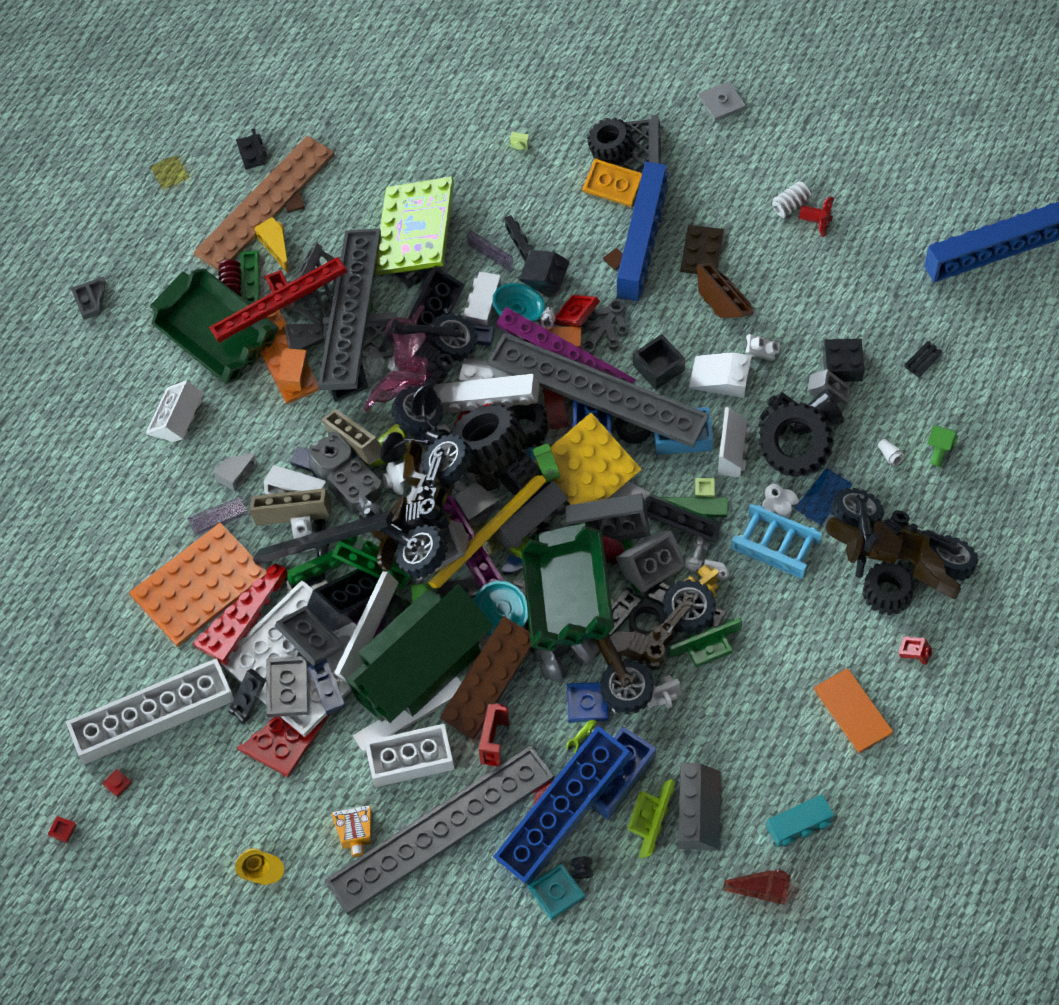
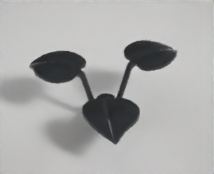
M430 383L419 388L411 401L412 413L416 416L421 415L422 419L432 428V430L426 433V440H414L429 446L433 445L436 439H441V436H449L450 434L445 429L438 430L426 418V415L434 412L438 404L437 393ZM398 432L388 434L382 443L381 461L391 463L400 460L407 452L405 443L411 439L403 440L402 434Z

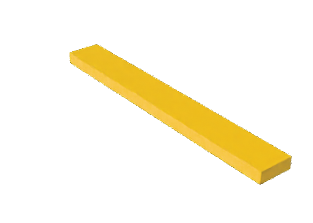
M542 475L535 476L468 542L465 555L442 568L428 584L432 588H440L546 482V479Z

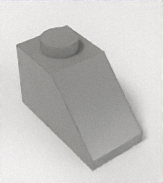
M828 369L810 375L807 391L816 397L827 389L833 396L830 400L845 404L849 403L851 387Z
M249 453L225 458L215 468L214 475L216 481L236 491L257 464L255 455Z

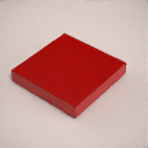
M571 295L556 314L554 324L581 327L600 300L594 296Z

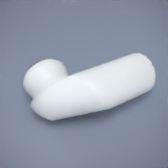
M704 560V565L711 570L716 568L719 572L717 575L718 579L726 580L728 578L729 572L723 563Z

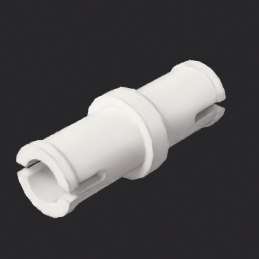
M547 307L541 315V325L543 328L551 329L555 322V311L553 308L549 310V307Z

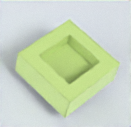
M512 132L510 136L511 147L517 150H528L529 134Z
M695 478V497L715 496L714 478Z

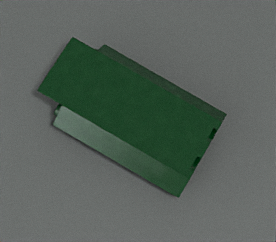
M204 268L191 271L190 275L186 272H181L150 305V308L154 310L151 324L225 384L237 381L243 376L241 372L248 365L252 366L261 357L259 353L266 346L270 347L274 343L279 329L277 325L265 317L218 343L209 327L250 304Z
M583 522L539 533L536 536L537 541L530 539L521 550L531 647L553 651L557 650L556 646L568 644L570 647L584 643L585 639L596 637V640L605 638L614 628L602 531L591 528L589 523Z

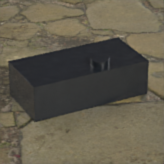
M356 569L314 589L306 607L334 632L361 618L379 578Z

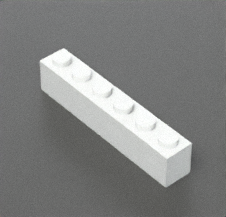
M534 374L436 384L434 390L437 393V397L441 400V405H443L444 409L442 412L457 413L466 410H476L486 403H493L496 406L501 404L507 407L538 403L539 382Z

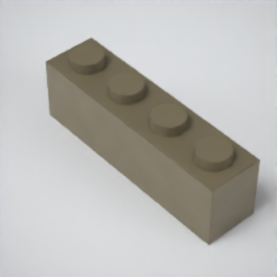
M334 409L322 419L327 432L339 433L351 446L352 452L369 465L380 457L381 446L377 438L337 409Z
M326 488L252 496L249 511L256 526L287 523L291 522V518L309 515L311 520L330 518L332 503Z

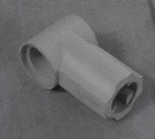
M585 639L582 644L571 646L575 651L574 657L578 661H583V664L586 666L600 651L598 646L588 639Z

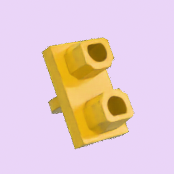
M704 565L697 571V575L701 578L699 582L702 585H707L708 590L713 592V597L715 598L716 592L714 590L718 588L715 582L718 581L717 575L719 572L716 568L711 570ZM689 576L687 578L695 582V579L692 576Z

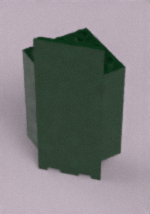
M460 584L456 585L443 598L437 592L434 594L427 589L358 653L363 664L346 681L355 699L381 722L386 719L391 723L404 710L413 717L481 653L479 640L494 625Z

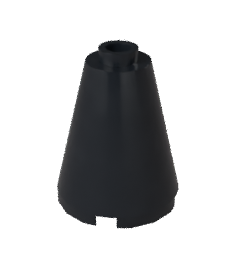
M825 389L807 405H812L820 411L829 421L831 427L844 423V417L837 403L832 399L830 400L833 396ZM794 422L789 424L794 434L804 435L813 432L804 423Z

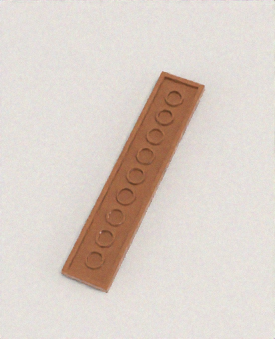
M306 136L193 252L194 256L218 270V266L222 261L227 259L234 260L256 237L255 227L271 217L275 218L285 207V203L294 194L299 193L333 158L334 151Z

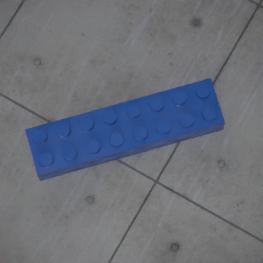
M645 161L618 271L617 298L638 301L639 296H643L645 287L643 284L648 276L647 267L651 263L652 255L650 254L655 246L654 237H657V225L661 221V208H664L665 203L664 195L668 191L669 172H666L665 164Z
M1059 202L1050 203L1045 207L1036 208L1024 214H1017L1013 218L1000 220L995 224L985 225L980 229L967 231L956 237L952 236L941 242H934L928 247L924 267L933 283L1058 241Z
M597 726L493 857L523 883L531 884L634 754L601 727Z

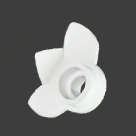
M771 484L765 489L766 498L762 503V507L788 519L792 512L791 505L798 504L799 499L793 491L782 489L777 484ZM772 490H775L778 495H773Z

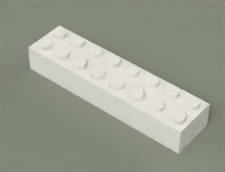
M216 658L68 720L66 724L77 753L85 765L234 702V698Z

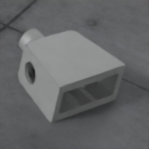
M459 482L454 487L458 493L454 497L455 502L470 527H473L499 509L498 500L478 483H473L467 487L464 482Z

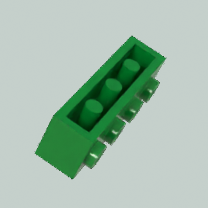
M357 536L337 542L332 557L377 578H380L384 571L377 562L379 546H376L373 542ZM395 554L391 570L384 572H389L399 582L397 587L403 589L409 575L399 568V565L396 563L397 557Z

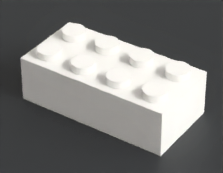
M445 724L365 741L374 788L454 770Z

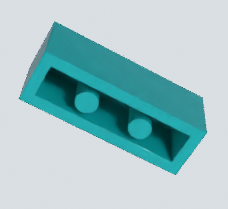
M823 794L767 819L766 827L777 847L782 845L787 847L793 844L795 839L799 837L807 838L811 836L816 829L824 830L830 827L834 814Z

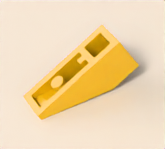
M271 217L255 227L256 236L285 272H288L289 266L283 234L284 227L279 221L276 222Z

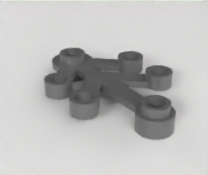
M613 300L609 303L608 307L592 311L594 316L587 318V320L592 322L582 324L581 327H585V329L581 330V334H585L587 330L598 329L591 339L584 340L581 343V349L593 355L596 351V344L605 331L609 340V349L616 350L619 348V341L616 339L612 327L613 320L616 318L619 336H627L629 330L623 319L626 306L622 301ZM607 315L605 319L594 321L597 316Z

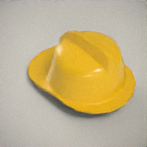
M251 848L240 854L235 864V870L242 879L267 885L276 883L282 878L284 865L275 855L263 852L257 848Z

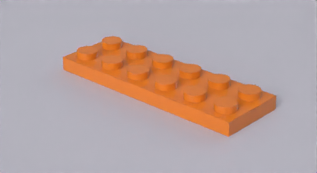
M279 310L267 316L279 329L274 343L270 347L266 346L260 354L286 404L319 391L318 382L308 363L302 391L282 390L279 388L275 377L276 371L280 370L279 357L283 355L284 348H288L284 330L286 322Z

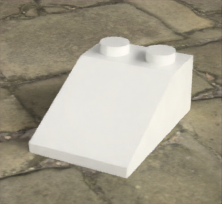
M723 353L696 356L689 389L744 398L751 365V355Z

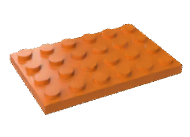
M220 522L132 589L129 595L178 647L231 606L242 593L246 592L253 585L255 580L262 578L266 574V570L261 564H255L253 561L254 557Z

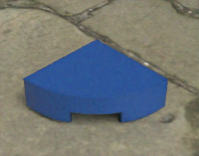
M509 554L502 569V574L511 575L523 570L522 559Z

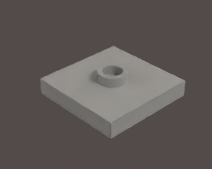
M730 81L699 93V99L714 121L746 109V105Z

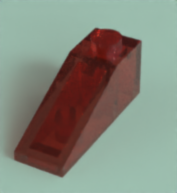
M542 387L551 430L568 427L569 422L563 396Z
M769 870L724 881L723 891L785 905L791 875L783 870Z

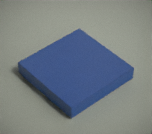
M600 682L567 683L568 723L588 722L589 720H596L597 722L609 721L607 703L603 702L602 695L600 694Z

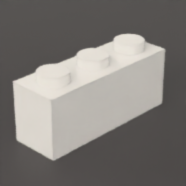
M479 271L478 277L474 278L473 293L469 294L468 298L469 307L464 310V318L468 319L470 324L489 326L494 310L493 294L501 286L500 275Z
M275 465L272 466L264 479L265 494L326 488L325 480Z

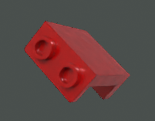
M488 704L479 744L480 764L496 767L501 765V747L498 744H493L497 725L509 726L510 723L508 707L502 704Z

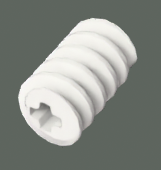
M796 182L789 189L774 197L772 205L775 212L781 218H785L786 214L790 215L792 211H796L797 207H801L802 203L806 204L808 202L807 198H811L810 190L803 182Z

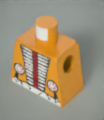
M370 805L331 812L342 848H351L352 857L362 856L364 854L363 845L372 843V811Z

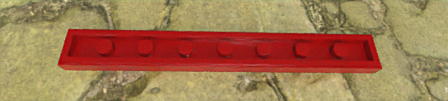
M336 257L209 328L218 343L344 275L347 273V270L339 257Z

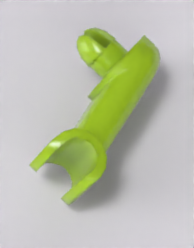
M589 720L573 739L567 741L566 749H569L570 746H575L574 753H576L579 745L596 728L597 721Z

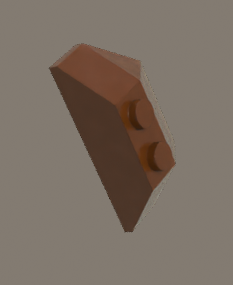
M711 263L698 264L699 294L711 306L717 316L720 318L753 315L754 311L752 310L751 303L727 276L715 269Z

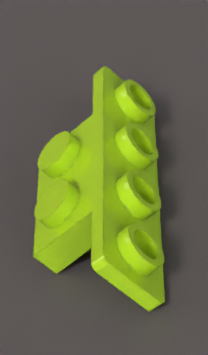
M672 779L663 782L658 798L644 791L638 794L627 830L644 838L639 853L640 858L652 855L656 849L655 841L662 830L661 823L663 817L668 812L667 805L675 790L673 788L675 781Z

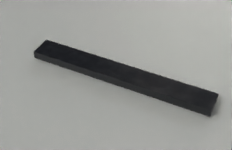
M390 510L261 548L254 556L253 561L258 565L389 526L394 515Z

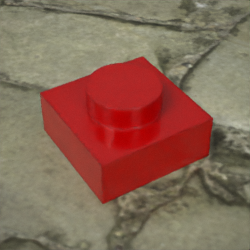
M115 769L102 784L118 798L132 782L118 769Z
M56 816L48 836L68 844L77 825L73 821Z

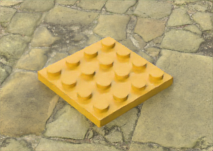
M592 413L588 414L550 447L561 478L553 481L567 496L568 499L566 501L570 505L609 499L642 470Z

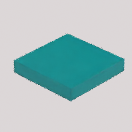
M563 863L528 885V889L551 921L586 898V895Z

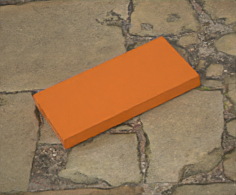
M848 668L814 687V691L858 753L893 735L890 726Z

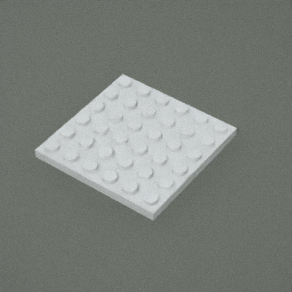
M303 581L298 583L251 629L246 637L239 641L238 645L240 647L228 657L230 659L228 665L219 662V665L242 683L246 671L251 668L266 680V659L303 656L278 631L275 624L276 621L307 606L313 589ZM354 622L333 632L345 646L342 651L327 658L342 698L351 689L348 684L335 674V671L357 625ZM309 669L308 715L281 717L304 737L327 715ZM319 671L317 672V674L324 673L325 671ZM266 682L259 696V699L265 704Z

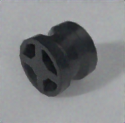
M581 856L572 859V866H574L573 878L587 879L593 877L591 857Z

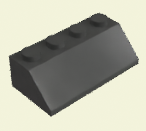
M555 481L543 485L490 538L506 549L513 546L517 548L524 542L523 538L526 535L531 536L538 530L536 527L538 524L546 523L551 518L550 514L553 511L558 512L565 506L563 503L568 499Z
M642 493L566 506L567 526L586 522L589 523L591 528L601 530L602 536L618 541L651 536L646 504Z
M701 763L680 764L678 849L719 851L721 772Z

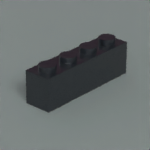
M653 494L649 496L646 503L647 515L649 517L714 543L718 540L724 522Z

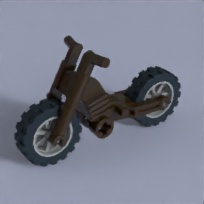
M687 579L685 582L678 581L676 585H671L663 599L662 612L665 616V622L660 626H654L653 631L648 635H642L636 631H618L610 637L607 635L603 639L596 640L598 648L608 665L607 670L602 673V678L600 679V694L602 695L603 702L607 703L608 708L611 710L613 708L617 713L624 712L628 715L630 712L638 713L641 708L647 707V703L651 701L654 692V680L650 670L648 671L646 668L659 670L663 667L665 647L678 632L683 633L684 631L687 634H692L696 631L698 633L703 628L706 629L709 623L713 621L716 600L713 597V592L708 590L707 585H702L696 580L693 582L690 579ZM684 596L683 601L678 600L680 597ZM697 599H699L702 601L703 604L694 603ZM704 608L701 614H699L695 609ZM621 656H626V658H630L633 661H629V659H624V661H622ZM637 678L641 684H633V681ZM612 683L618 685L619 688L613 691ZM642 688L638 695L633 690ZM629 694L633 696V698L626 699Z

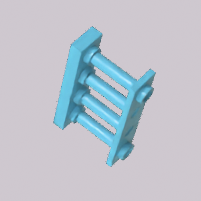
M750 504L748 515L752 516L743 536L735 534L732 539L731 549L803 579L807 564L803 561L813 542L820 545L822 533L813 527H806L770 512L760 505ZM759 520H762L770 525L761 543L757 544L749 539ZM777 527L788 531L778 551L768 548ZM797 535L806 540L797 558L793 559L785 554L794 536Z

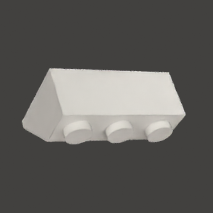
M468 358L462 365L458 382L513 375L488 366V362Z
M188 381L167 387L146 434L172 442L184 439L188 433L189 424L195 418L194 413L202 403L201 398L204 392Z
M725 407L718 475L740 477L741 471H745L746 460L743 459V454L747 455L748 443L744 442L745 438H749L750 427H746V418L728 407Z

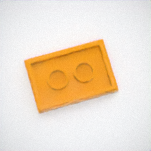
M594 158L582 191L632 207L637 197L642 173Z

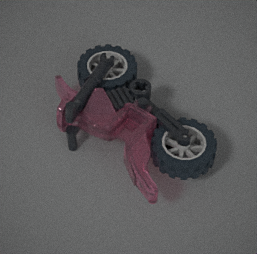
M423 305L417 309L412 320L396 317L388 323L385 330L386 336L379 347V351L384 353L389 345H393L394 363L400 371L390 372L372 389L371 395L363 407L364 411L369 412L375 402L387 403L395 398L391 408L393 409L391 412L392 417L395 418L394 422L399 425L401 430L407 431L410 435L415 434V436H421V434L425 436L432 428L422 419L421 415L416 416L412 413L411 401L414 394L426 384L430 383L434 388L436 383L444 382L454 362L457 360L461 362L464 358L467 359L478 342V339H476L478 334L475 332L474 325H471L468 319L465 320L462 318L463 316H456L454 313H449V315L442 314L441 317H436L431 325H417V320L425 309ZM439 397L434 412L426 415L430 417L428 420L435 427H438L444 414L442 412L444 408Z

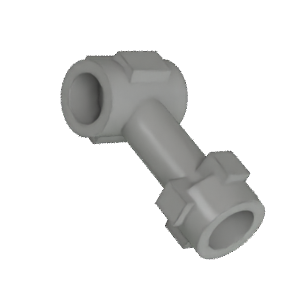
M697 537V540H694L693 546L696 549L693 558L688 557L685 568L691 572L697 573L704 565V561L700 559L703 550L708 549L709 543L707 539Z

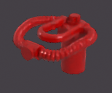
M828 197L824 201L822 209L801 206L799 219L819 223L818 228L822 237L826 236L829 221L832 222L833 216L830 214L832 213L834 197Z

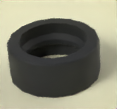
M617 418V434L626 443L639 444L646 441L651 435V431L647 429L639 433L628 432L623 428L625 420Z
M651 602L637 604L629 614L628 627L630 632L636 631L642 635H648L653 630L643 631L639 629L635 623L637 616L643 613L654 614L658 617V626L665 622L662 608Z

